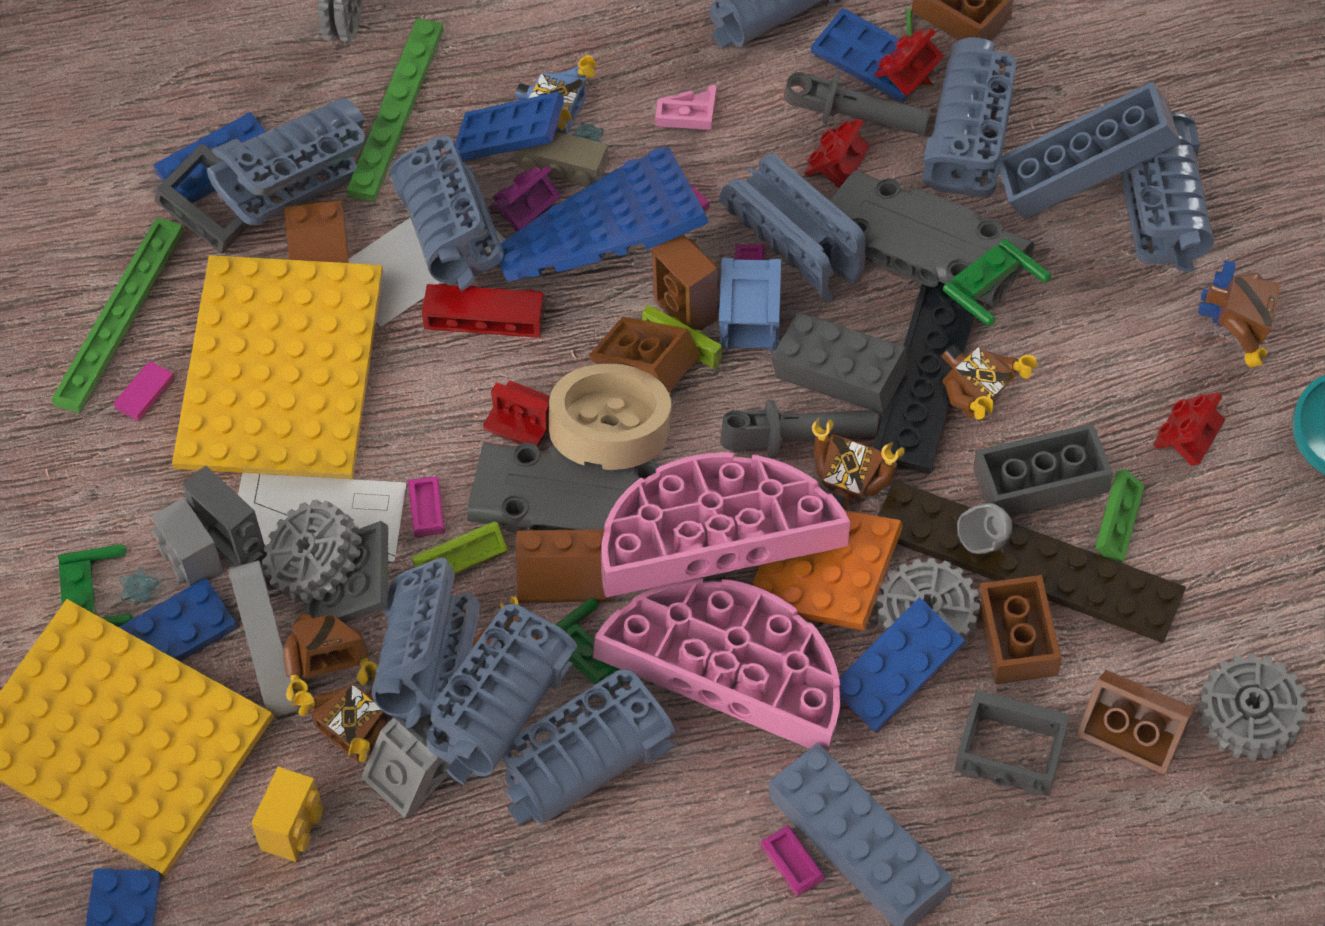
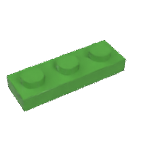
M1126 469L1116 471L1095 546L1106 558L1123 563L1125 560L1145 486Z

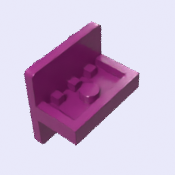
M535 166L528 172L525 170L513 179V185L501 189L492 197L494 202L488 208L491 212L499 209L514 230L519 231L561 196L546 176L551 171V168L545 166L539 169Z

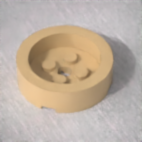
M622 364L585 366L562 377L551 391L549 399L550 439L561 454L578 464L585 465L586 462L600 464L602 469L605 470L635 467L656 457L665 448V442L670 434V395L666 387L657 378L638 368Z

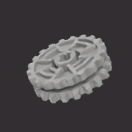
M317 0L319 3V27H321V35L324 36V40L335 41L339 36L343 42H353L361 22L362 0Z
M312 500L310 505L303 502L299 505L298 510H289L287 512L288 517L285 520L280 519L276 523L278 528L276 531L270 532L268 536L271 539L270 544L265 545L263 550L267 553V557L262 559V565L267 568L264 574L265 577L270 579L269 583L294 601L299 602L302 600L305 603H311L313 598H316L318 601L324 599L325 593L333 594L337 591L336 586L339 583L344 584L348 580L346 574L348 571H354L356 565L353 564V561L360 556L361 552L357 549V546L362 543L361 537L357 535L360 529L353 522L354 519L342 512L336 505L333 506L329 501L324 500L321 503L319 500Z
M928 558L927 563H922L920 559H914L913 565L907 566L903 563L899 565L898 573L891 571L887 575L888 583L882 582L880 588L881 595L877 596V615L879 617L877 624L879 629H885L886 631L920 597L965 640L964 648L969 644L967 636L975 635L977 628L975 625L979 621L980 604L977 603L979 593L978 590L971 589L973 581L970 577H962L963 570L958 567L953 570L950 568V562L945 560L942 564H937L935 558Z
M1249 654L1248 659H1243L1240 655L1233 657L1232 663H1228L1226 660L1222 661L1219 664V671L1212 669L1209 673V680L1204 682L1200 695L1201 704L1198 707V714L1204 716L1200 724L1202 728L1209 729L1208 739L1210 741L1217 740L1220 743L1218 749L1224 752L1230 749L1233 751V757L1238 759L1242 754L1247 755L1249 761H1256L1259 755H1262L1265 760L1271 759L1275 751L1280 755L1286 752V744L1293 745L1297 740L1296 735L1302 730L1306 718L1304 710L1308 707L1307 700L1301 699L1305 694L1304 687L1296 685L1297 675L1295 673L1288 674L1285 672L1286 665L1283 663L1275 665L1272 663V658L1268 656L1263 660H1259L1256 654Z

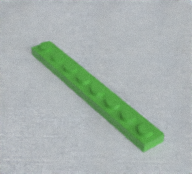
M420 18L416 19L347 188L348 197L371 202L376 201L444 32L443 23Z
M156 217L51 398L54 406L81 414L183 235L184 229L182 224Z

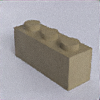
M555 131L551 143L516 150L518 168L529 171L535 166L539 169L549 166L551 171L546 175L555 179L573 181L583 186L590 185L602 178L609 163L608 144Z

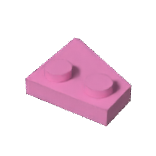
M717 85L707 86V92L693 95L692 91H687L677 96L659 98L655 114V126L711 130Z

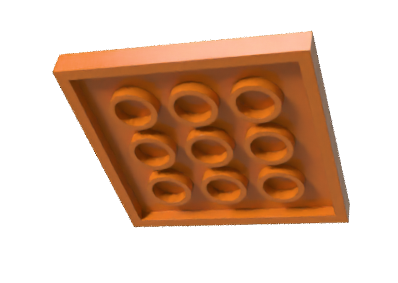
M845 511L850 520L848 546L759 566L752 586L768 591L791 604L797 609V614L803 619L865 631L901 534L902 522L897 519Z

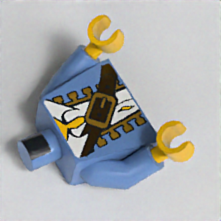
M586 55L580 59L578 66L569 71L552 74L541 73L534 87L523 83L518 85L516 99L523 100L559 91L564 97V103L555 131L568 134L587 97L584 78L586 76L588 78L594 77L595 70L593 67H596L598 63L592 56Z

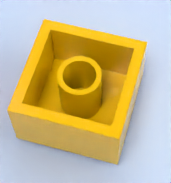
M277 767L251 822L261 851L297 862L300 853H304L307 850L311 838L309 833L313 824L319 823L324 809L314 778Z

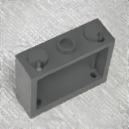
M201 143L156 188L155 202L222 254L246 230L249 224H246L236 216L224 229L175 190L200 163L208 169L210 166L223 161L214 155L211 151L212 148L208 149ZM248 209L247 211L248 213L254 212L255 214H258V210L251 211L250 209Z
M205 465L182 484L188 504L213 539L217 551L233 566L236 567L255 561H260L262 565V559L267 557V553L263 551L265 545L255 510Z
M976 689L957 753L955 771H959L969 778L981 777L992 780L999 786L1008 787L1011 785L1022 788L1032 795L1044 794L1049 796L1066 736L1070 714ZM980 717L1054 737L1045 774L970 754Z

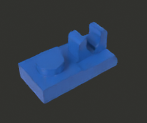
M1224 260L1222 272L1216 271L1213 285L1225 289L1234 276L1236 263ZM1207 289L1202 290V301L1206 299ZM1199 303L1198 313L1213 317V323H1217L1216 326H1221L1217 321L1220 306L1212 303Z

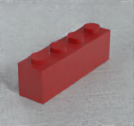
M444 283L426 285L422 308L425 330L541 338L545 313L543 292L507 290L505 288H478L471 285L461 291L459 286H450Z

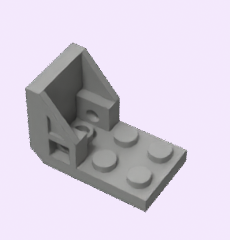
M431 714L420 717L417 723L409 729L405 726L407 719L397 716L393 717L380 731L361 776L404 818L417 811L448 775L447 769L451 765L432 754L427 748V734L433 724ZM446 732L441 738H436V744L447 743L448 735Z

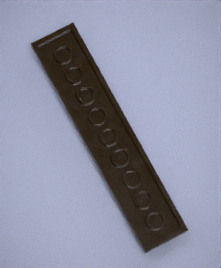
M894 481L878 516L901 520L903 528L897 542L898 545L943 562L945 560L950 562L951 565L994 581L1042 575L1048 601L1158 642H1165L1184 596L1186 586L1012 523L1010 538L1002 548L985 554L971 553L960 542L957 530V522L960 515L969 510L970 507L905 483Z

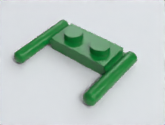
M1003 239L999 246L995 245L956 275L952 282H947L943 287V291L985 325L992 326L996 321L995 316L976 302L977 299L1014 272L1019 264L1043 283L1049 282L1052 275L1010 241Z
M119 544L59 554L62 605L68 599L96 615L91 562L125 556L127 553L126 546ZM130 613L102 617V619L120 627L132 620L133 616Z
M590 598L555 625L569 634L577 644L575 652L568 661L573 663L575 668L596 685L621 669L593 658L594 638L577 624L598 608V601L595 598ZM622 680L618 681L619 686L624 683Z

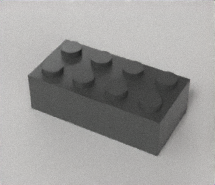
M800 312L796 314L771 357L776 378L870 410H875L882 414L909 369L906 348L904 346Z
M1093 423L976 450L973 467L985 503L998 505L1009 516L1109 493L1113 476Z

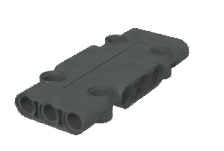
M855 170L830 200L861 228L866 239L865 254L872 263L926 286L935 287L939 282L945 284L949 281L952 282L956 275L995 245L999 246L1003 239L1010 241L1030 258L1034 251L1035 244L1033 241L1003 230L999 221L991 218L982 220L975 211L918 188H912L910 191L901 189L900 183L892 178L879 180ZM1019 264L1014 272L978 300L996 306L1024 267Z
M484 442L469 499L467 520L485 524L496 521L498 524H503L504 528L511 533L525 531L527 528L529 530L604 529L610 511L621 495L641 477H649L655 474L656 468L659 465L655 461L650 460L631 468L605 470L602 469L600 464L586 462L585 465L578 464L561 454L555 446L549 447L547 451L539 450L532 443H522L514 447ZM514 512H519V513H521V514L516 515V516L510 515L511 513H514Z

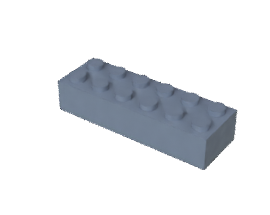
M1152 81L999 157L998 165L1009 203L1023 219H1026L1180 144L1181 141L1167 99Z
M818 742L769 782V799L893 926H914L951 894L953 878Z

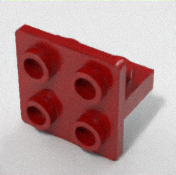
M933 28L924 31L919 29L910 36L908 34L902 36L895 43L897 48L892 54L888 53L878 62L879 68L874 72L876 78L887 75L904 96L911 94L944 57L930 40L936 31Z
M858 118L851 122L846 121L834 130L828 129L819 139L821 144L807 160L809 164L804 173L807 176H811L821 172L839 189L849 175L857 170L870 148V145L858 134L864 122Z
M509 381L506 386L496 382L491 390L493 408L483 423L484 430L518 444L532 443L538 447L549 429L550 396L513 381Z
M1216 392L1207 395L1202 394L1190 399H1181L1176 402L1171 409L1172 413L1168 420L1159 428L1158 436L1153 445L1157 449L1172 446L1191 466L1199 465L1226 420L1216 410L1222 396Z

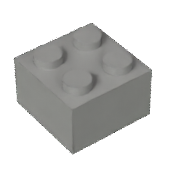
M185 498L151 515L155 524V528L151 530L159 543L157 547L165 561L169 559L173 564L171 568L180 583L186 581L190 587L204 578L209 581L224 573L213 539Z

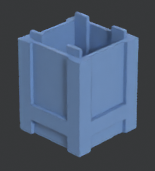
M721 259L719 327L720 344L725 351L732 348H767V350L773 353V350H776L778 347L781 259Z

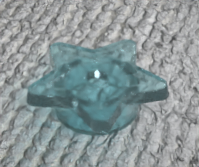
M581 123L576 129V133L572 135L584 139L589 137L590 139L588 140L601 143L599 138L602 136L604 129L596 128L592 124Z
M139 567L133 575L119 577V582L124 587L121 600L131 599L146 603L151 589L158 585L159 582L157 579L146 577L143 567Z

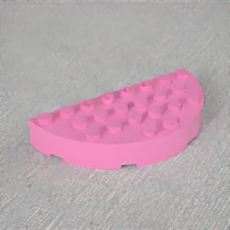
M729 452L707 453L678 459L656 468V473L646 479L642 477L638 479L621 495L610 511L604 526L605 531L601 545V574L605 597L848 546L850 520L836 498L831 493L827 495L826 492L819 488L818 482L815 479L777 460L758 455H752V459L734 457V453Z
M703 578L654 587L635 596L630 604L621 610L615 611L602 625L594 638L593 658L621 670H630L642 679L809 749L818 742L829 752L840 709V679L836 663L824 638L811 622L808 624L798 615L797 609L791 604L768 591L733 580L722 579V582H703Z

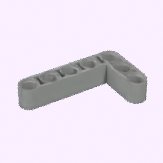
M255 561L229 568V575L265 709L272 712L274 717L299 711V706H292V701H289L286 697V691L291 680L290 677H286L283 659L284 650L260 561ZM292 689V690H293V699H294V697H295V691H294V689Z

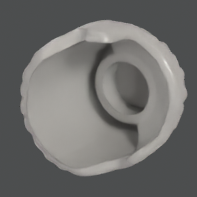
M992 503L973 506L962 513L957 522L960 542L971 553L985 554L997 551L1007 543L1012 533V520L1009 514L1003 508Z

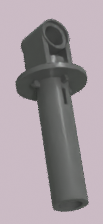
M836 71L832 81L803 72H795L787 79L784 91V98L787 103L792 106L823 113V124L827 125L829 115L833 117L836 112L924 135L930 110L842 88V81L841 83L838 82L840 72ZM800 86L805 91L802 93L794 92L791 87Z
M767 400L764 410H732L725 413L720 443L725 449L730 451L766 449L770 458H776L779 453L780 443L815 440L816 435L812 431V425L818 418H820L819 426L823 430H827L826 425L829 420L833 422V429L827 435L830 438L832 434L843 438L876 437L878 420L875 410L781 415L780 412L778 414L775 401Z

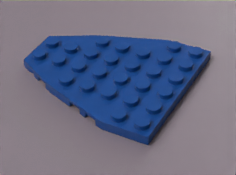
M669 146L656 148L645 157L626 161L621 167L608 173L558 205L551 207L548 211L503 241L501 246L504 256L500 265L507 282L524 277L539 276L545 267L554 266L557 272L566 271L602 261L606 252L618 253V256L628 254V249L632 245L643 243L645 249L655 247L704 226L709 221Z

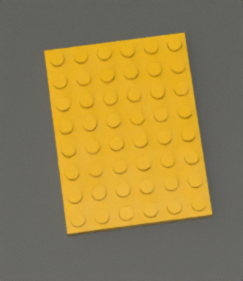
M209 255L172 460L174 469L200 470L206 465L211 471L353 479L383 278L382 265Z
M66 599L0 691V782L149 869L159 871L161 876L166 877L274 716L272 712Z

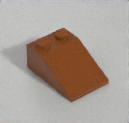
M342 200L284 207L289 260L349 263L346 219Z
M622 316L590 353L589 358L597 364H622L638 368L657 378L666 387L668 393H670L701 354L689 330L686 328Z

